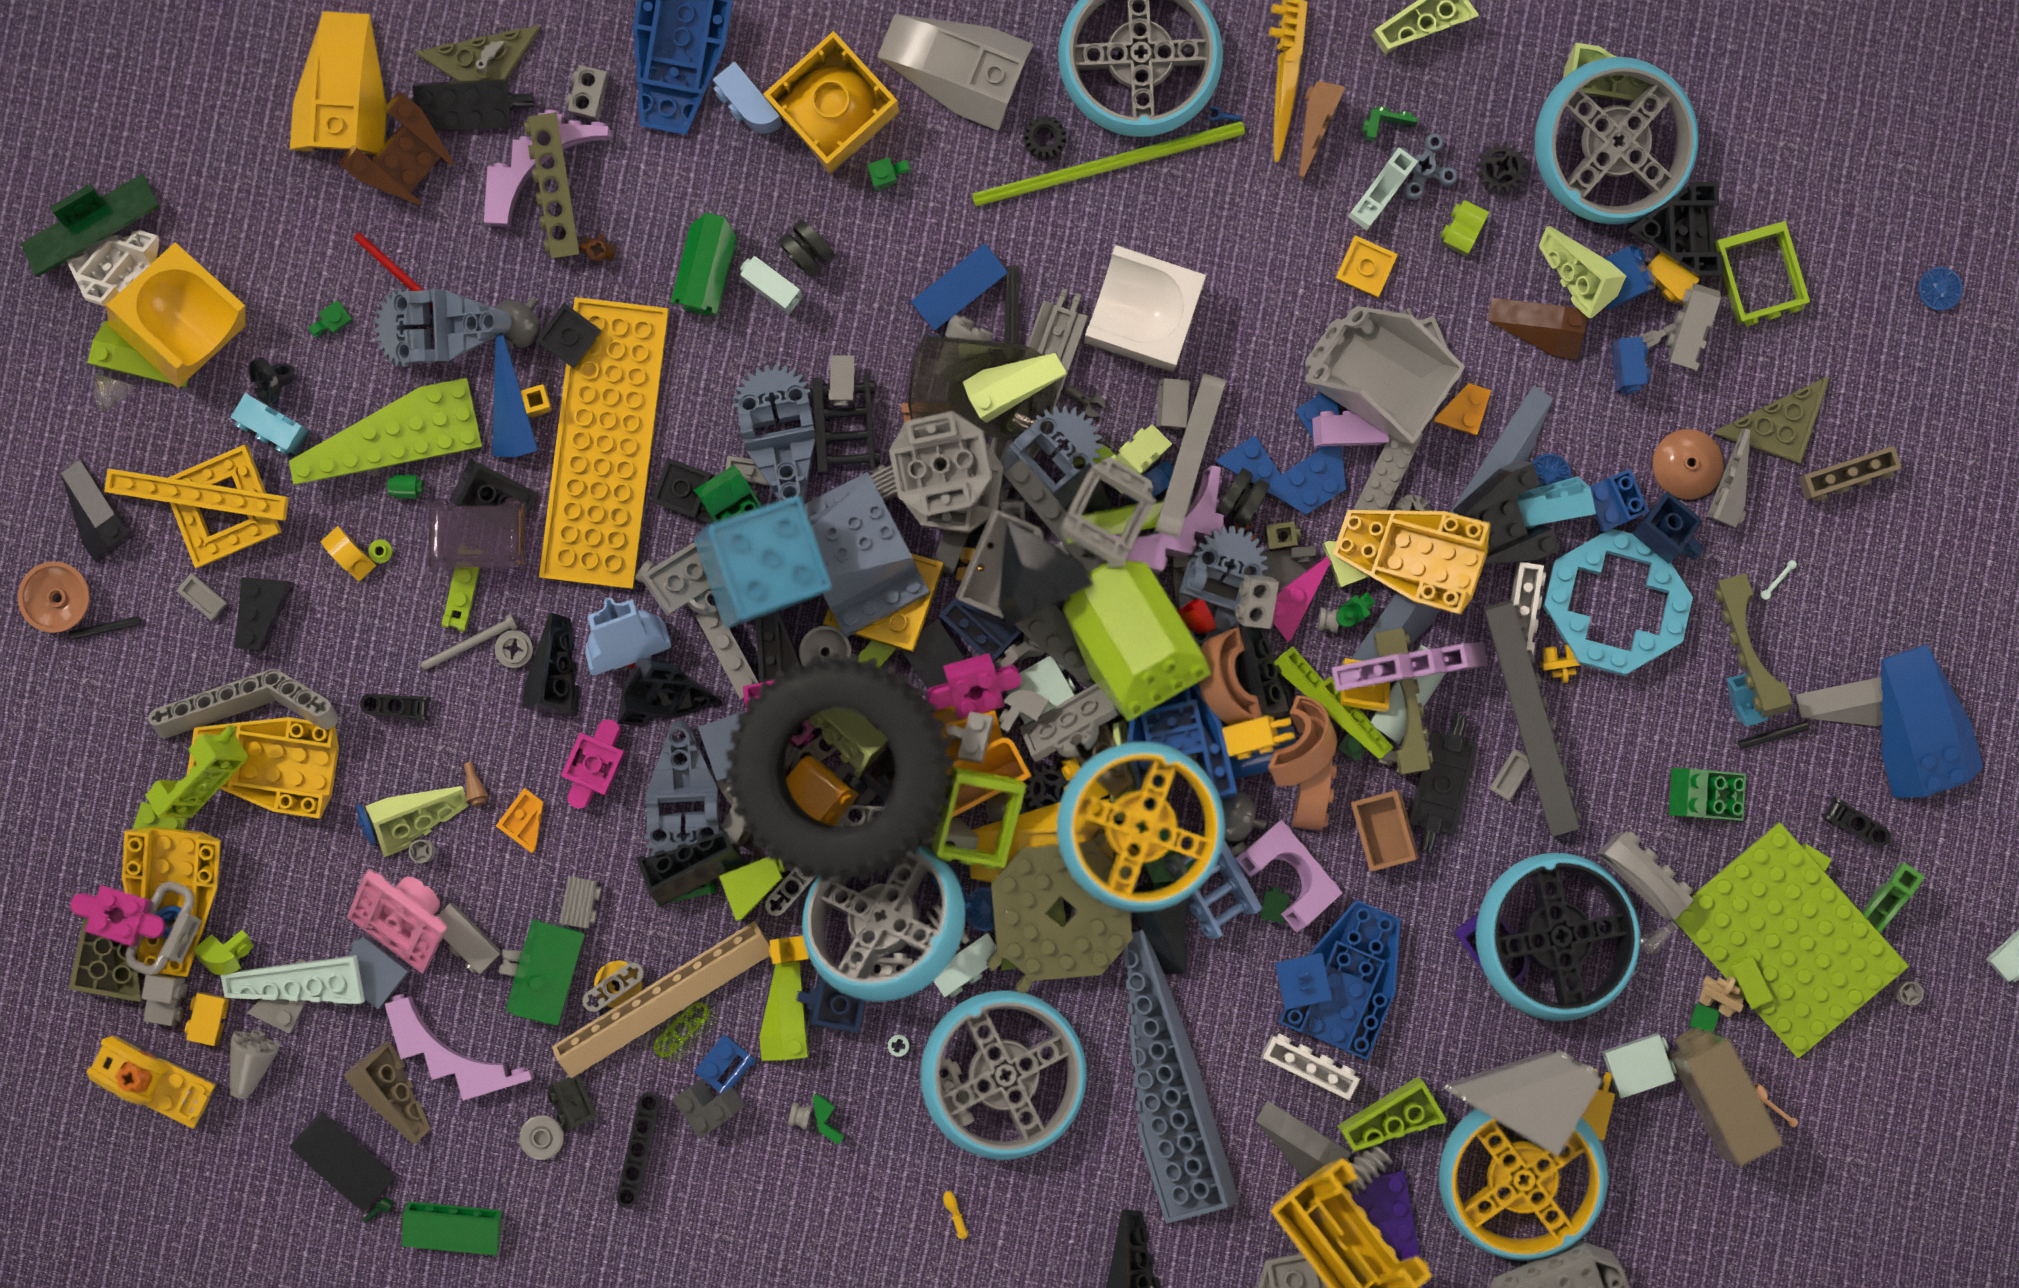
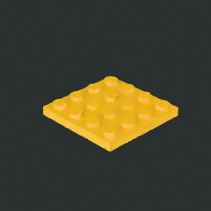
M910 553L930 595L852 635L914 653L944 569V563ZM829 607L823 623L824 626H832L841 630Z

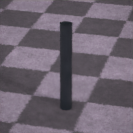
M139 616L72 630L69 631V637L71 640L139 626L141 625V619Z
M1807 721L1738 740V746L1740 750L1808 731L1809 726Z

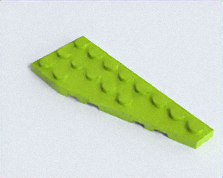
M467 378L419 387L291 459L289 466L293 484L299 485L482 448Z

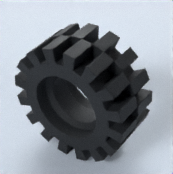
M1044 115V117L1037 116L1035 120L1032 119L1024 132L1026 150L1030 152L1031 156H1036L1039 160L1042 158L1050 160L1052 157L1053 159L1057 157L1059 153L1061 154L1066 144V131L1062 123L1058 122L1053 116L1050 118L1049 115ZM1042 129H1048L1054 135V141L1049 146H1041L1036 141V134Z

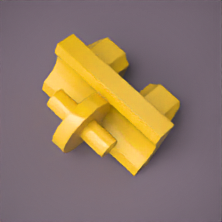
M1566 644V657L1558 658L1557 647H1544L1542 650V660L1539 661L1540 668H1543V670L1559 668L1560 670L1552 671V678L1561 677L1562 683H1568V676L1576 675V668L1567 669V667L1581 665L1577 663L1572 650Z

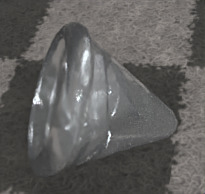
M96 373L93 376L94 399L97 408L101 412H106L108 408L133 391L131 384L103 376L100 373Z

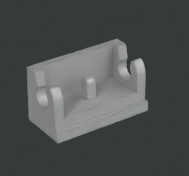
M1168 378L1159 381L1156 428H1187L1190 381Z

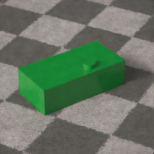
M532 918L505 1010L515 1016L558 1026L585 933L573 928Z

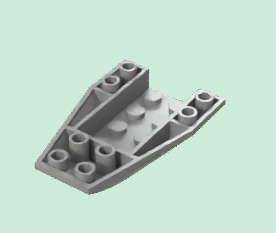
M894 14L877 58L956 115L999 131L1007 113L1013 91L1023 67L1027 64L1034 44L992 27Z

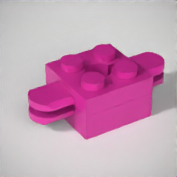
M983 654L943 666L947 683L929 688L927 699L929 703L936 705L937 710L954 705L959 720L968 717L970 712L983 713L1004 707L1001 692L1019 687L1021 675L1015 665L995 669L990 654Z
M606 719L601 721L594 737L585 733H579L561 774L562 777L573 781L567 800L574 808L581 809L587 807L595 791L603 795L609 794L627 753L615 747L621 733V727L614 720Z
M102 885L99 888L97 897L86 893H79L71 900L72 912L89 919L85 931L137 947L141 935L156 939L160 938L166 931L165 921L161 917L149 913L153 902L151 900Z

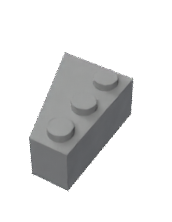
M1692 283L1690 290H1685L1682 303H1685L1683 310H1678L1674 320V324L1677 326L1674 333H1669L1666 341V346H1669L1670 362L1698 370L1700 364L1698 363V357L1701 349H1705L1707 343L1705 338L1709 328L1712 327L1721 300L1720 291Z

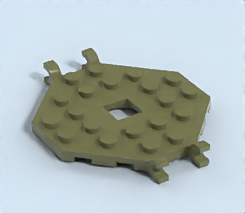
M1100 828L1090 841H1082L1078 845L1091 871L1103 882L1107 883L1115 861L1099 849L1107 840L1106 832ZM1059 844L1022 847L991 882L997 949L986 960V965L994 971L1004 957L1025 973L1016 983V990L1022 994L1026 993L1033 981L1102 975L1132 940L1130 911L1102 903L1086 892L1068 870ZM1123 866L1120 869L1119 874L1122 879L1127 878V872L1130 871L1128 866ZM1060 896L1078 909L1065 926H1061L1046 914Z

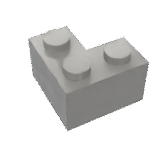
M157 973L146 975L142 999H146L147 1003L143 1021L168 1026L177 1025L183 1016L181 1001L187 994L188 985L185 984L186 978Z

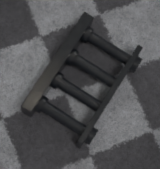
M869 374L864 375L865 383L854 384V393H865L866 407L829 409V407H825L824 398L829 395L830 385L828 386L827 383H823L822 377L812 378L819 474H829V468H833V465L870 463L871 471L876 468V465H880L879 450L875 451L871 402V395L875 394V381L870 380ZM867 416L868 430L845 432L826 430V421H830V418ZM868 439V454L838 456L828 454L827 445L831 444V442Z

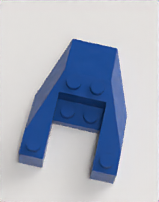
M1197 683L1130 720L1127 743L1151 742L1176 749L1186 756L1203 753L1208 776L1214 784L1220 800L1238 796L1222 724L1209 705L1202 699V691ZM1131 761L1138 791L1141 790L1151 761ZM1159 774L1155 775L1152 779L1153 786L1156 788L1161 786ZM1151 797L1145 800L1144 807L1146 810L1153 809L1154 800Z

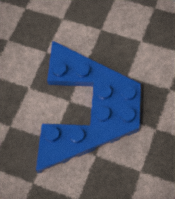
M1323 393L1295 409L1296 415L1312 440V418L1320 416V412L1334 411L1335 415H1339L1338 403ZM1255 435L1215 460L1217 464H1220L1236 475L1239 474L1242 467L1253 473V478L1250 482L1253 485L1260 478L1269 482L1271 485L1267 493L1304 515H1307L1346 490L1342 446L1318 447L1319 451L1281 475Z

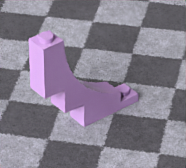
M1481 642L1395 654L1332 667L1336 691L1426 675L1469 670L1488 666L1484 643Z
M403 993L390 997L391 1002L385 1004L400 1059L424 1052L431 1079L455 1073L462 1100L535 1078L533 1070L526 1071L525 1066L511 1070L512 1075L509 1076L505 1063H489L475 1060L451 1049L439 1040L424 1023L416 1009L412 996L405 998Z

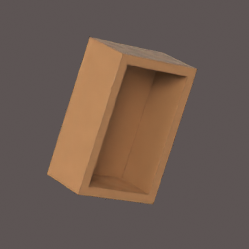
M1400 789L1351 802L1370 872L1419 858Z

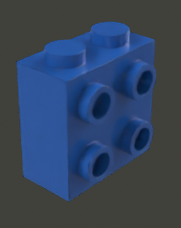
M1628 246L1604 258L1626 275L1618 296L1606 306V309H1615L1656 289L1654 275L1647 269L1644 263L1646 260L1645 255L1637 246Z
M1643 336L1619 338L1611 345L1616 392L1623 391V395L1636 394L1637 391H1640L1643 386L1648 384L1647 380H1650V368L1645 363V357L1648 356V346L1646 342H1643Z

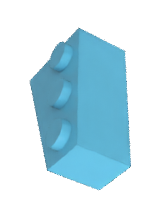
M246 393L231 416L232 419L237 421L235 426L245 432H248L249 429L257 433L255 436L257 439L266 444L270 440L277 445L276 450L287 456L290 452L297 455L311 432Z
M1579 476L1516 495L1527 529L1534 528L1539 524L1596 514L1591 489Z

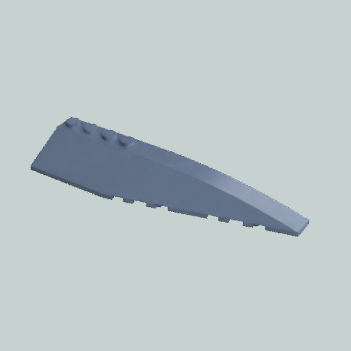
M1140 930L1132 933V940L1123 949L1124 964L1128 975L1126 989H1129L1130 1003H1128V1014H1131V1025L1129 1027L1132 1064L1135 1066L1136 1075L1134 1077V1087L1137 1088V1101L1135 1102L1136 1111L1139 1113L1137 1127L1167 1224L1228 1208L1240 1201L1183 1022L1154 949L1144 931Z

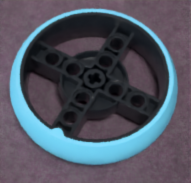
M1546 853L1520 861L1494 882L1479 910L1476 926V945L1483 971L1491 985L1503 999L1531 1016L1552 1021H1568L1586 1017L1599 1011L1622 992L1630 980L1637 963L1640 947V929L1636 911L1630 897L1611 873L1595 862L1583 857L1565 853ZM1559 871L1575 874L1590 882L1606 899L1613 914L1588 919L1582 910L1565 902ZM1531 877L1537 908L1527 918L1522 933L1498 937L1499 918L1507 898L1519 884ZM1547 883L1552 887L1550 896L1545 893V885ZM1551 907H1554L1557 911L1555 919L1550 917L1549 911ZM1601 922H1604L1607 927L1604 934L1599 929ZM1579 926H1581L1584 930V936L1582 938H1580L1577 935V929ZM1561 933L1562 938L1556 940L1555 935ZM1534 935L1539 938L1537 948L1532 944V937ZM1617 936V951L1610 972L1598 988L1585 996L1579 965L1590 954L1593 941ZM1511 940H1514L1517 944L1514 952L1509 948ZM1528 954L1530 959L1538 966L1551 971L1557 1003L1544 1001L1527 993L1510 976L1502 959ZM1562 954L1565 955L1567 959V963L1564 967L1559 962V958ZM1566 978H1569L1572 983L1569 990L1564 986Z

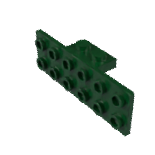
M144 174L138 175L104 196H101L90 183L50 206L52 213L59 222L22 242L21 246L33 274L39 277L159 207V204Z

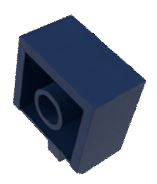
M1666 491L1653 503L1649 509L1650 512L1646 513L1632 534L1668 564L1680 553L1695 560L1705 549L1693 536L1702 523L1701 518Z
M818 975L816 988L811 987L810 993L797 991L796 1001L808 1003L807 1009L811 1010L809 1018L811 1024L859 1033L865 1000L840 992L826 982L821 975Z

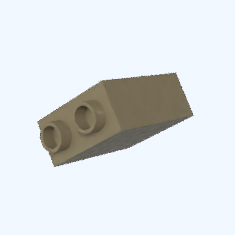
M1697 1027L1674 1039L1679 1049L1668 1054V1057L1673 1061L1676 1072L1721 1158L1742 1166L1783 1145L1728 1038L1714 1035L1710 1030L1702 1032L1701 1028Z

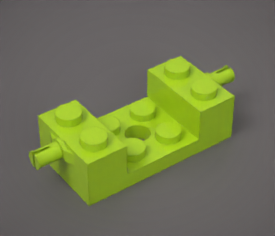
M228 725L218 735L202 734L195 739V743L188 750L197 765L189 770V773L183 780L162 779L156 781L145 795L151 804L150 809L154 814L162 818H192L244 764L249 757L237 737L233 735L236 733V728Z

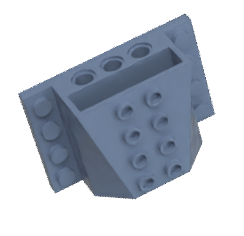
M868 472L803 505L832 586L831 589L823 593V596L845 637L930 595L906 544Z

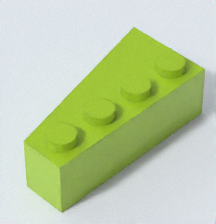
M1416 1077L1337 1125L1349 1147L1353 1151H1357L1391 1138L1405 1136V1134L1413 1131L1427 1129L1435 1124L1446 1123L1447 1120L1424 1081Z

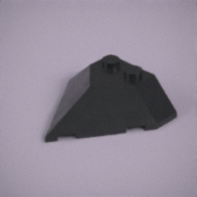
M1718 181L1694 182L1628 229V231L1697 276L1723 275L1722 252H1715L1713 208L1719 205Z
M1007 520L998 607L1010 628L1064 598L1093 585V582L1083 562L1070 557L1057 547Z
M639 658L622 686L617 721L618 724L643 726L649 724L648 720L662 717L663 720L700 711V708L712 704L713 707L723 704L720 699L673 664L661 660Z

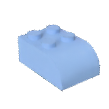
M733 62L713 79L715 94L723 104L729 103L730 112L738 122L743 120L751 130L764 134L774 132L783 126L779 114L736 62Z

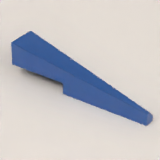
M504 333L496 335L492 453L493 457H517L538 451V444L529 416L526 413L520 392V384Z

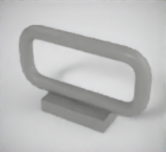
M168 881L157 888L151 899L153 902L149 913L155 915L166 892L173 891L183 895L185 898L182 909L156 962L150 966L137 961L135 956L144 938L141 935L138 946L129 945L126 952V961L133 970L146 975H153L162 970L168 958L180 964L182 963L202 920L190 914L194 905L192 890L177 882Z

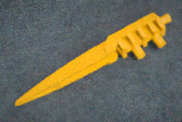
M1282 0V5L1273 4L1271 7V13L1282 15V20L1279 21L1281 29L1271 27L1269 36L1280 38L1277 49L1283 50L1278 55L1277 61L1278 71L1274 110L1275 162L1280 160L1297 91L1307 12V1Z

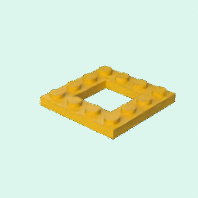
M242 445L168 477L216 485L233 477L237 489L266 493L248 445ZM170 502L195 568L203 567L282 533L277 519L247 515L249 520L210 536L199 507Z

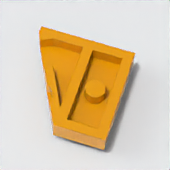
M1468 383L1434 418L1433 422L1477 436L1491 390Z
M524 788L497 823L496 827L528 851L534 853L544 801Z

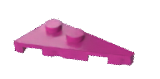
M1327 555L1277 592L1272 622L1287 642L1291 641L1331 563Z

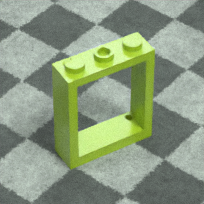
M1786 221L1723 238L1715 242V252H1722V276L1737 325L1744 323L1745 327L1759 323V318L1766 316L1768 320L1781 317V312L1790 310L1791 314L1804 310V306L1810 302ZM1777 236L1796 300L1745 314L1726 250Z
M952 767L950 775H952L951 781H953V786H947L945 792L949 794L948 806H942L941 808L942 815L940 818L942 821L940 824H937L931 849L937 855V858L951 861L953 858L960 860L961 863L966 865H974L975 862L983 864L982 866L989 869L1005 868L1026 785L1016 778ZM960 783L1009 792L994 853L945 844Z

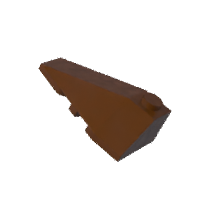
M1491 298L1487 321L1510 334L1518 336L1532 346L1534 345L1546 351L1547 354L1553 357L1577 360L1585 333L1587 316L1578 308Z

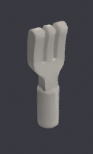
M1672 323L1661 331L1652 330L1641 335L1643 336V342L1647 343L1648 348L1655 346L1662 337L1668 336L1670 332L1674 333L1677 325Z

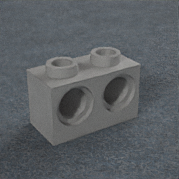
M579 65L578 71L573 72L571 85H574L572 94H568L565 105L570 115L598 122L609 80V75L606 71ZM594 77V84L592 86H584L585 78ZM582 99L589 100V105L585 109L578 108V103Z
M1245 574L1244 581H1241L1239 588L1241 595L1240 604L1236 606L1235 611L1237 621L1243 626L1271 629L1279 582L1272 577ZM1261 585V591L1258 594H1254L1255 587ZM1257 608V614L1250 618L1251 610Z

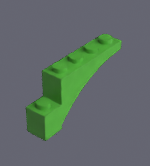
M1899 863L1887 882L1878 886L1861 913L1881 933L1898 910L1913 895L1925 876L1907 864Z

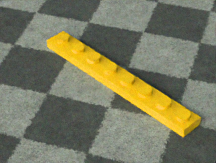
M107 469L104 492L285 521L289 497L116 469Z

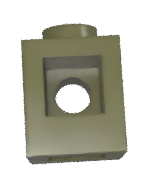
M1294 521L1265 526L1268 551L1296 547L1298 545L1297 541H1301L1300 528L1295 527ZM1279 533H1286L1287 539L1285 541L1280 540Z

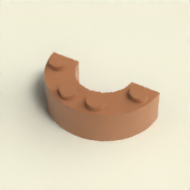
M1239 627L1209 638L1200 649L1211 673L1199 681L1202 699L1209 705L1217 717L1231 726L1262 718L1257 696L1250 695L1244 691L1235 674L1236 657L1245 650Z
M1296 695L1290 715L1298 732L1303 733V735L1293 745L1282 749H1275L1268 768L1277 786H1295L1313 777L1329 764L1335 752L1337 736L1325 708L1312 698Z
M1333 756L1329 764L1320 772L1299 783L1292 828L1321 832L1323 827H1327L1329 813H1326L1328 803L1333 802L1334 789H1330L1331 779L1335 780L1337 769L1336 765H1332Z

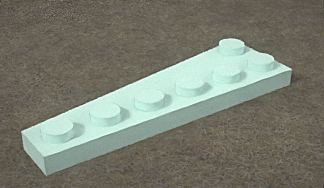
M357 955L241 970L221 975L225 998L308 1000L311 1002L331 1001L333 1003L350 1004L365 1002Z

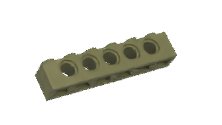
M557 113L528 116L529 121L524 122L526 136L531 135L532 145H528L530 160L535 159L536 169H532L534 183H539L540 192L536 193L538 207L543 206L544 216H540L541 229L547 230L548 239L543 240L545 253H550L551 258L579 254ZM542 131L549 133L551 137L549 144L545 146L537 142V135ZM545 155H550L554 158V166L550 169H545L541 166V158ZM548 179H555L558 182V189L553 193L545 190L544 184ZM557 202L562 206L560 215L552 216L548 212V207L551 203ZM556 226L565 228L566 235L563 239L558 240L552 236V230Z

